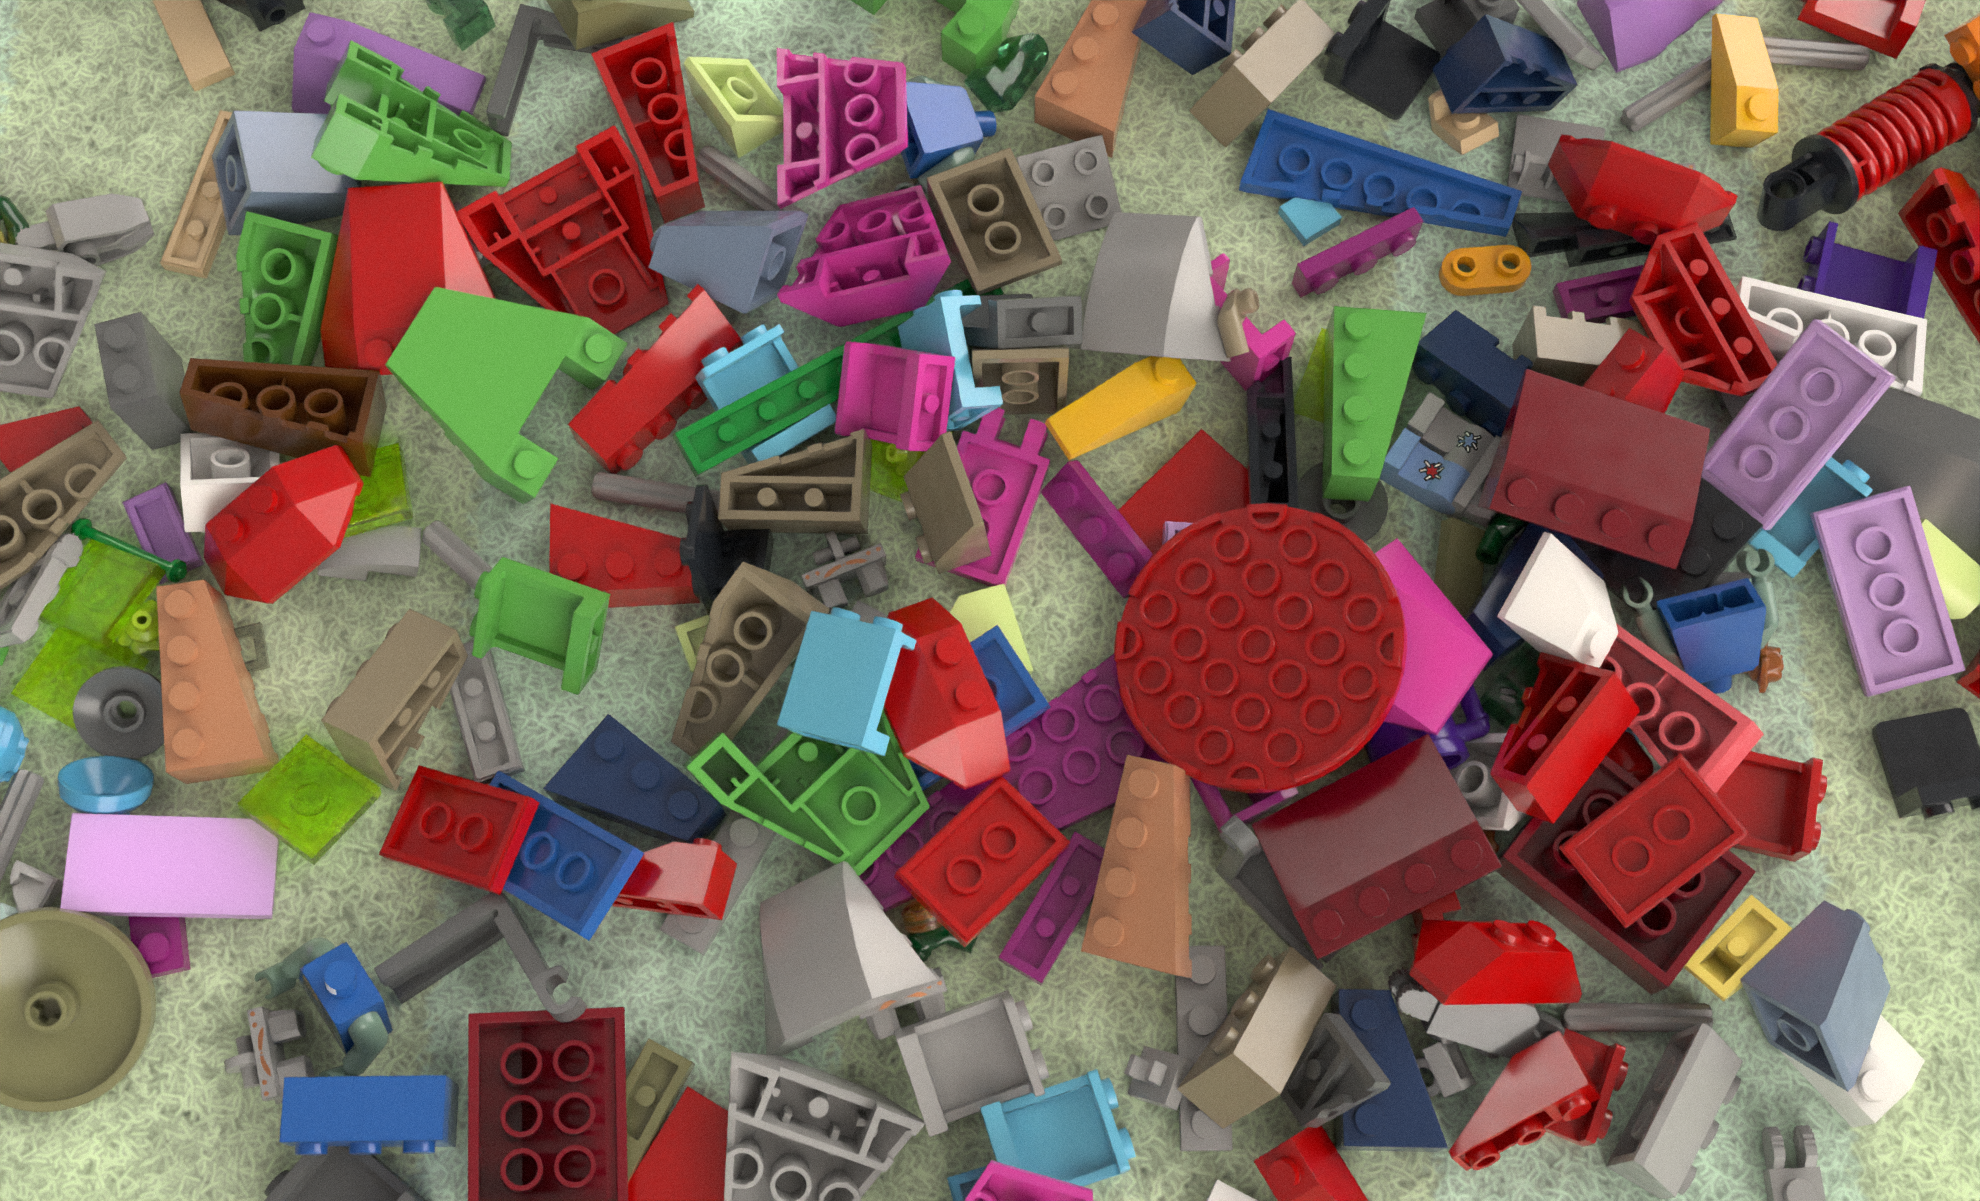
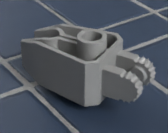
M111 193L52 204L45 211L48 221L31 225L30 228L25 227V229L17 233L15 243L20 246L72 253L95 266H100L136 252L155 234L142 199Z

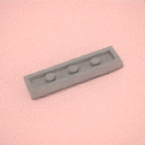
M1189 946V959L1192 960V978L1175 975L1177 1055H1181L1194 1062L1193 1065L1228 1017L1225 946ZM1182 1095L1179 1103L1180 1151H1232V1124L1222 1129L1187 1097Z

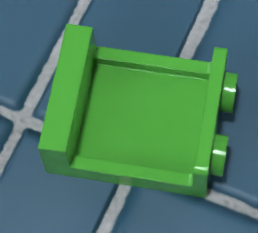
M502 557L490 572L484 571L476 584L474 596L476 599H479V607L469 630L470 637L474 638L472 656L482 659L492 647H498L563 670L561 689L579 695L598 667L610 594Z

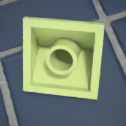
M687 57L684 66L692 96L738 158L783 132V105L749 59Z

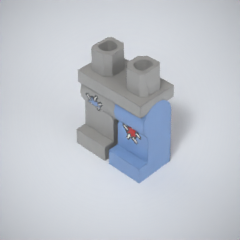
M1429 392L1408 422L1407 427L1404 428L1387 453L1380 480L1429 508L1447 514V518L1453 517L1461 520L1464 516L1473 522L1487 527L1496 512L1478 507V503L1483 492L1481 488L1487 480L1501 438L1497 435L1494 438L1482 427L1468 423L1444 408L1445 401Z

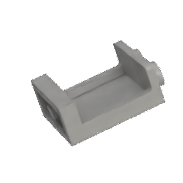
M1008 990L894 1030L929 1137L948 1131L947 1123L980 1112V1107L998 1101L1003 1103L1033 1093L1035 1097L1045 1094L1041 1080L1048 1078L1049 1073L1040 1048L1032 1051L1030 1049L1025 1034L1026 1031L1033 1029L1024 1000L1015 1003Z

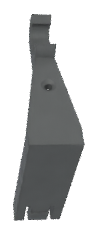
M520 4L486 110L491 129L502 136H509L539 40H544V46L594 53L622 42L625 37L576 50L554 13Z
M1233 815L1220 828L1222 833L1219 834V837L1227 844L1228 849L1215 872L1289 947L1292 946L1320 971L1324 965L1303 945L1306 943L1311 948L1293 914L1264 850L1259 844V840L1236 815ZM1340 950L1322 958V960L1327 964Z
M492 892L488 893L374 968L380 982L385 987L389 986L394 990L398 1000L403 1004L488 947L505 938L544 1008L555 1020L559 1022L573 1021L580 1017L587 1008L586 1003L580 997L571 996L564 1004H557L553 997L554 989L558 985L567 982L569 973L562 965L549 968L519 911L503 892L500 895Z

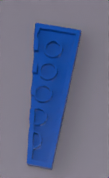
M1270 109L1266 113L1239 186V190L1246 193L1291 200L1294 197L1330 203L1334 208L1386 217H1394L1415 207L1423 219V223L1506 237L1509 232L1522 194L1521 190Z

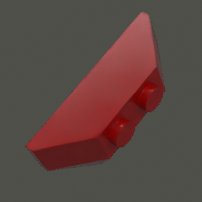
M1561 134L1548 162L1552 174L1578 218L1589 221L1597 228L1612 229L1632 236L1636 241L1646 245H1652L1657 235L1694 223H1698L1702 232L1721 226L1738 197L1731 191H1725L1719 183L1702 172L1613 141L1592 138L1576 139L1571 135Z
M1694 223L1657 235L1629 299L1649 339L1665 347L1685 372L1681 382L1741 397L1756 392L1777 366V362L1698 223Z
M334 445L271 467L205 524L204 559L224 595L273 604L341 547L352 517L355 497L360 495L364 485L342 446Z
M933 597L889 612L887 619L903 624L901 632L917 640L914 650L900 649L883 707L903 756L934 774L953 781L954 785L964 790L1008 774L1011 770L1001 710L961 622Z
M1423 919L1419 927L1414 949V960L1411 964L1409 975L1443 1005L1578 1003L1582 996L1572 952L1555 939L1556 933L1554 930L1541 922L1534 920L1520 923L1503 920Z

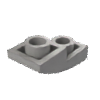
M390 525L348 527L341 547L318 566L317 575L366 581L368 571L416 577L419 569L422 528Z

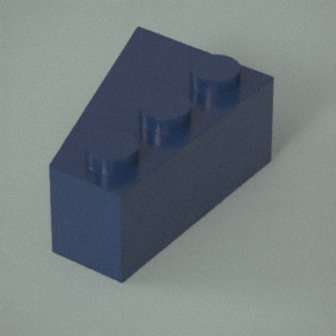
M1147 0L1132 33L1185 71L1194 75L1231 54L1236 0Z
M1487 14L1460 41L1451 45L1447 49L1446 55L1433 67L1434 74L1452 114L1550 111L1578 86L1562 49L1551 38Z
M1455 310L1419 341L1412 363L1413 370L1422 382L1428 385L1433 384L1445 396L1446 403L1453 412L1459 416H1466L1472 423L1488 431L1494 438L1496 435L1501 438L1524 370H1530L1533 367V362L1522 354L1514 360L1496 347L1500 344L1497 337Z
M1527 523L1517 533L1506 554L1494 569L1487 584L1475 599L1464 619L1493 653L1483 668L1484 672L1526 642L1497 616L1544 532L1550 533L1601 579L1605 577L1570 536Z
M609 714L543 788L555 802L566 806L570 805L592 813L599 818L614 821L668 843L681 842L693 844L695 838L707 839L726 816L721 804Z
M1338 989L1330 998L1331 1013L1340 1014L1390 1080L1391 1084L1388 1089L1334 1118L1335 1148L1337 1150L1408 1152H1438L1447 1149L1446 1140L1391 991Z

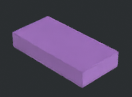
M166 482L122 502L142 550L170 562L180 559L186 563L187 572L204 565L191 532H185L182 511L172 488ZM149 566L154 579L160 585L169 581L166 578L165 572Z

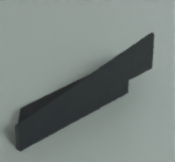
M1574 212L1515 213L1512 221L1517 245L1527 253L1529 258L1565 252L1569 268L1648 255L1652 246L1642 244L1632 236L1612 229L1597 228L1589 221L1578 218ZM1730 214L1727 215L1721 226L1703 232L1709 244L1736 240L1737 238Z
M1287 357L1283 361L1280 360L1278 368L1262 382L1257 380L1246 391L1249 504H1287L1288 507L1299 509L1292 357Z

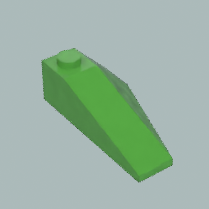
M249 211L246 212L236 254L237 271L241 272L243 298L239 299L240 314H243L245 317L246 342L243 344L244 362L311 366L321 341L320 328L339 235Z

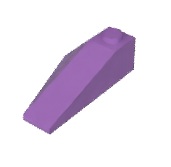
M1578 0L1577 6L1617 73L1656 58L1672 41L1681 34L1684 35L1700 18L1710 10H1714L1725 0Z
M309 12L294 47L292 110L294 113H329L331 105L324 102L327 85L350 40L400 66L405 70L401 78L423 92L426 86L441 94L437 102L459 116L463 110L473 115L486 82L484 75L355 23Z

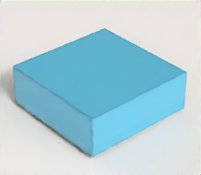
M1296 197L1281 205L1278 211L1280 217L1303 246L1338 226L1342 219L1330 203Z

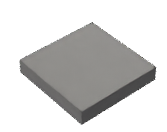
M1517 0L1571 60L1590 70H1595L1606 60L1553 0Z

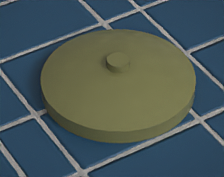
M43 907L7 916L0 920V1104L24 1111L54 1112L89 1103L118 1084L137 1064L149 1043L156 1017V994L148 965L134 943L123 932L93 914L62 909L60 907Z

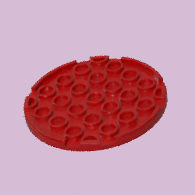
M1247 504L1245 508L1230 510L1221 514L1219 512L1210 514L1179 531L1165 542L1141 569L1129 589L1128 594L1130 596L1125 605L1121 621L1117 623L1114 661L1117 665L1119 693L1134 727L1145 742L1169 764L1185 770V774L1199 782L1228 791L1268 793L1287 790L1319 779L1342 766L1370 741L1383 724L1394 704L1405 670L1407 630L1404 612L1393 581L1379 558L1365 542L1339 522L1321 513L1288 507L1287 504Z

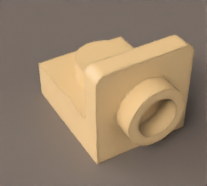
M1441 89L1429 96L1428 102L1432 131L1460 155H1464L1499 136L1498 122L1487 113L1452 114Z

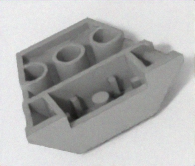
M1115 212L1107 228L1096 264L1082 299V344L1065 346L1080 350L1231 362V359L1226 357L1217 324L1220 306L1215 305L1210 280L1213 270L1202 217Z
M0 243V391L51 399L55 396L106 274L105 270L72 253Z
M842 861L760 902L759 917L763 960L767 1055L784 1056L813 1042L812 1037L889 1000L899 1001L941 981L934 970L928 968L911 947L913 944L907 936L901 934L883 912L884 907L848 862Z
M731 1052L724 1201H862L861 1197L879 1175L889 1169L894 1162L893 1158L912 1135L915 1137L925 1125L924 1120L874 1089L779 1055Z

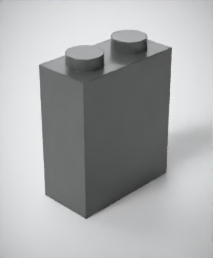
M142 312L94 324L110 408L152 450L180 443V434L196 433V431L190 428L180 397V389L185 376L182 359Z

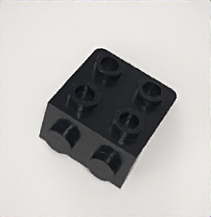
M1360 0L1348 19L1350 26L1344 34L1339 31L1336 32L1326 48L1325 55L1329 57L1323 80L1388 118L1398 120L1402 118L1434 73L1433 67L1441 60V55L1435 49L1385 21L1391 0H1368L1367 2Z
M707 484L696 485L693 501H688L686 506L688 532L687 537H682L680 540V558L683 566H689L692 574L693 592L696 597L701 596L709 615L713 601L742 562L770 572L774 538L770 529L724 531L723 525L718 519L719 514Z
M1953 708L1883 721L1873 727L1872 735L1899 818L1923 814L1924 820H1933L1955 813L1954 808L1970 805L1972 811H1980V747L1969 715L1964 709Z

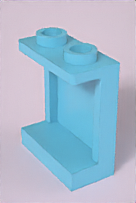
M949 290L935 295V301L928 306L914 310V316L898 326L902 348L955 357L947 431H957L1003 405L1000 386L975 388L962 318L981 306L980 296H963L960 290Z
M762 324L740 338L744 344L743 346L728 353L725 347H722L701 360L705 368L700 370L695 379L715 411L799 368L781 338L785 332L780 324L770 330H767L765 325ZM828 404L801 421L741 452L748 465L774 456L780 457L836 422V414L831 405Z
M1831 457L1772 529H1762L1749 545L1756 551L1760 548L1770 552L1775 560L1774 565L1790 578H1794L1807 564L1806 562L1820 548L1810 513L1867 498L1873 491L1872 488L1865 484L1870 476L1848 459L1841 465Z
M833 607L831 614L811 611L777 725L802 736L885 756L890 737L876 730L900 649L914 650L917 640L902 633L903 624L891 619L875 616L871 624L860 621L861 615L841 608Z
M1097 1069L1089 1071L1081 1077L1045 1088V1094L1039 1097H1035L1033 1093L1003 1103L998 1101L980 1107L996 1162L1084 1187L1128 1172L1130 1170L1128 1159L1136 1157L1127 1128L1124 1127L1117 1130L1111 1112L1112 1109L1119 1107L1110 1078L1101 1080Z

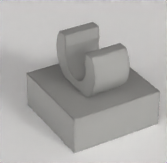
M1442 1041L1422 1050L1425 1057L1416 1059L1419 1070L1427 1068L1434 1075L1432 1086L1426 1088L1429 1097L1442 1092L1444 1098L1476 1085L1457 1042L1452 1044H1444Z
M1144 1046L1140 1057L1131 1054L1124 1074L1133 1078L1127 1094L1138 1100L1177 1111L1183 1095L1177 1088L1192 1068L1194 1062L1181 1055Z

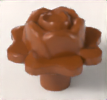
M1768 643L1765 648L1760 650L1758 666L1751 671L1743 672L1747 673L1749 678L1758 684L1759 693H1765L1769 683L1779 681L1782 678L1784 668L1783 656L1780 655L1781 649L1768 646Z

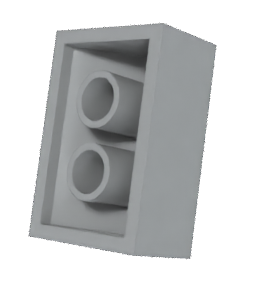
M1700 1023L1672 1035L1606 1165L1610 1170L1661 1200L1675 1198L1677 1193L1683 1195L1688 1190L1696 1175L1697 1168L1692 1166V1163L1699 1149H1706L1718 1131L1719 1123L1714 1118L1721 1104L1727 1105L1733 1099L1741 1083V1078L1736 1076L1743 1061L1711 1027Z

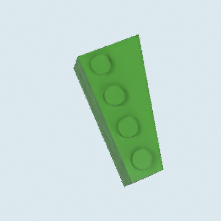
M1334 306L1325 331L1322 498L1369 502L1380 479L1427 313Z

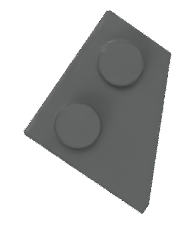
M1324 1013L1310 1036L1280 1096L1301 1126L1317 1128L1388 1089L1391 1082L1340 1014Z

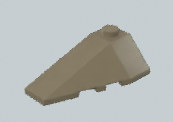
M99 420L0 479V590L27 574L127 459L126 455Z
M742 562L713 601L709 614L710 620L703 642L699 647L696 666L689 688L685 693L671 742L692 757L717 732H723L732 741L799 653L811 611L828 614L830 609L793 581Z

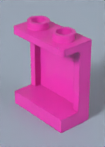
M1225 253L1211 261L1213 275L1210 277L1215 305L1220 306V310L1227 297L1224 287L1230 259ZM1245 317L1242 325L1249 352L1230 357L1231 362L1220 361L1245 391L1257 380L1260 382L1265 380L1278 368L1280 360L1283 361L1289 357L1296 332L1284 319L1264 334H1261L1252 322Z
M847 341L844 345L835 433L841 436H851L850 433L865 429L869 439L896 444L898 449L926 452L940 435L947 431L955 357L882 344Z

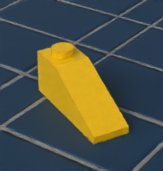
M1716 13L1712 16L1710 144L1752 148L1778 133L1779 89L1758 19L1756 17Z
M1149 356L1130 365L1047 418L1045 425L1068 460H1071L1176 414L1182 409L1197 383L1180 358Z

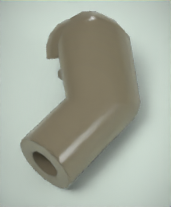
M1236 288L1228 293L1218 314L1217 324L1227 358L1249 352L1242 324L1246 314L1256 312L1260 306L1258 295L1252 288H1245L1242 291Z

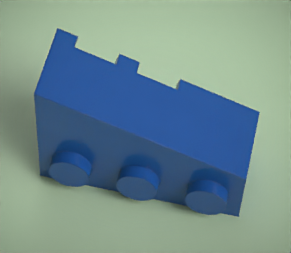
M446 1075L284 1077L279 1142L295 1146L294 1155L303 1156L327 1155L328 1146H349V1154L353 1155L381 1154L382 1147H403L402 1153L431 1154L435 1153V1147H456L459 1085Z

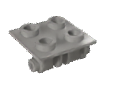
M1517 114L1507 186L1521 190L1522 196L1569 203L1548 166L1552 152L1561 134L1571 135L1576 139L1592 138L1604 140L1605 128Z
M1102 135L1016 157L1053 241L1107 227L1115 212H1122Z

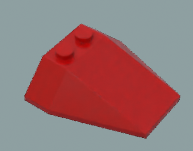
M615 125L575 146V154L500 196L495 190L456 211L480 254L544 309L588 317L616 335L669 305L663 275L649 268L653 252L650 250V244L654 234L638 163Z
M443 181L348 188L320 328L325 367L380 371V375H393L385 364L434 287L496 299Z

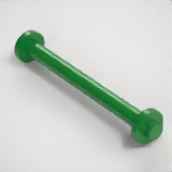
M79 518L71 526V534L74 533L75 536H78L79 540L91 539L166 573V578L173 583L179 582L187 575V565L184 561L180 559L172 562L108 535L93 528L92 522L87 518Z

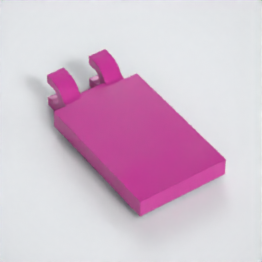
M996 408L982 417L976 434L963 430L957 445L958 453L984 521L991 556L946 571L990 587L1005 584L1006 586L1050 467V459L1040 456L1048 437V428L1045 423L1030 418L1021 446L1000 440L998 438L1005 423V418H1003L1005 411L1001 408ZM918 547L915 559L917 562L924 564ZM934 561L926 563V565L936 568Z

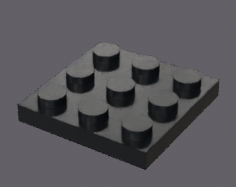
M1701 477L1693 522L1676 569L1659 566L1573 537L1571 538L1605 575L1602 580L1605 582L1606 588L1624 603L1626 602L1620 595L1621 585H1625L1629 598L1636 600L1644 594V586L1641 584L1639 577L1646 580L1653 589V598L1650 605L1652 610H1656V601L1708 588L1735 560L1738 553L1744 550L1762 531L1763 524Z

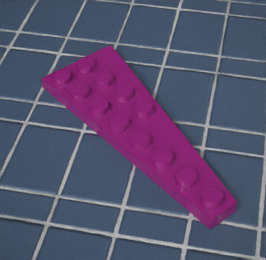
M1114 654L1095 669H1090L1081 676V680L1058 698L1055 697L1048 702L1051 706L1050 709L1005 737L1011 771L1003 775V777L1059 831L1115 807L1127 755L1168 763L1145 742L1126 712L1119 693L1120 686ZM994 779L966 790L954 785L953 781H951L940 791H935L927 798L930 808L859 876L884 907L883 912L915 899L894 878L895 872Z

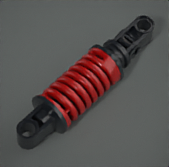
M1955 60L1945 67L1939 66L1936 63L1924 65L1911 78L1905 79L1884 94L1875 97L1872 101L1850 112L1844 118L1838 119L1832 125L1823 128L1817 134L1808 135L1799 140L1792 151V162L1778 171L1770 173L1764 180L1757 213L1759 223L1772 231H1786L1819 210L1830 214L1845 213L1862 199L1864 195L1873 193L1877 188L1883 187L1905 171L1911 170L1918 163L1924 162L1946 146L1966 139L1967 135L1974 132L1977 127L1978 118H1980V100L1974 93L1973 82L1964 67Z

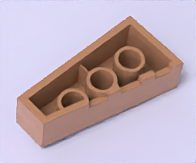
M1091 0L1035 95V123L1074 141L1102 135L1107 156L1112 158L1142 39L1133 34L1132 31L1147 0Z
M206 580L157 586L166 773L185 784L282 770L278 754L274 752L268 734L270 730L265 715L261 713L254 693L255 686L250 672L246 669L241 654L242 648L224 596Z
M1127 755L1081 948L1082 952L1176 976L1192 978V960L1189 959V935H1192V914H1189L1191 864L1188 863V838L1191 837L1190 777L1185 774V770L1172 764Z

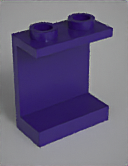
M1831 221L1828 222L1818 237H1810L1803 255V262L1809 263L1807 275L1801 277L1796 289L1924 319L1938 250L1919 245L1904 262L1834 243L1838 223Z

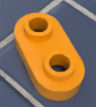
M1514 245L1459 248L1445 256L1439 270V279L1442 286L1448 292L1458 296L1508 293L1520 289L1525 284L1530 275L1532 265L1527 253ZM1510 261L1516 268H1506L1502 262ZM1458 265H1467L1471 272L1461 271Z

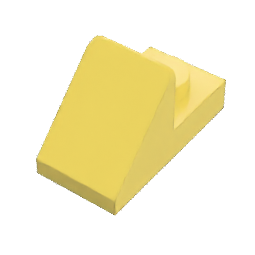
M1750 895L1692 955L1684 968L1724 1002L1743 987L1740 979L1786 937L1793 928L1753 895Z

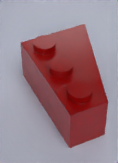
M550 503L549 573L610 594L608 608L700 603V597H696L693 592L692 574L689 566H683L681 562V538Z
M1541 652L1536 663L1540 668L1534 687H1526L1521 700L1525 704V708L1518 724H1510L1490 775L1517 811L1554 824L1641 710L1615 672Z

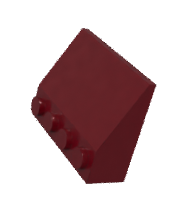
M1525 369L1478 507L1646 562L1676 569L1693 522L1710 428Z
M1429 734L1252 824L1293 914L1317 960L1502 868L1499 859Z
M1605 756L1554 824L1533 816L1528 819L1499 855L1498 859L1502 868L1496 870V872L1652 995L1670 986L1756 871L1728 850L1625 929L1558 848L1641 784L1639 780L1608 756Z
M625 1007L586 1008L580 1017L570 1022L555 1020L547 1010L468 1014V1201H628Z

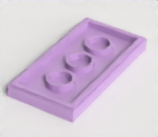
M1813 319L1706 453L1701 477L1763 524L1762 529L1771 530L1894 382L1896 377L1821 320Z
M1900 487L1810 513L1864 696L1870 697L1965 671L1911 487Z
M72 813L60 908L87 912L95 916L273 919L280 820Z

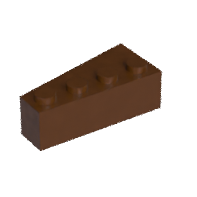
M190 358L180 389V397L191 430L295 458L339 445L345 450L357 473L371 478L387 409L380 371Z

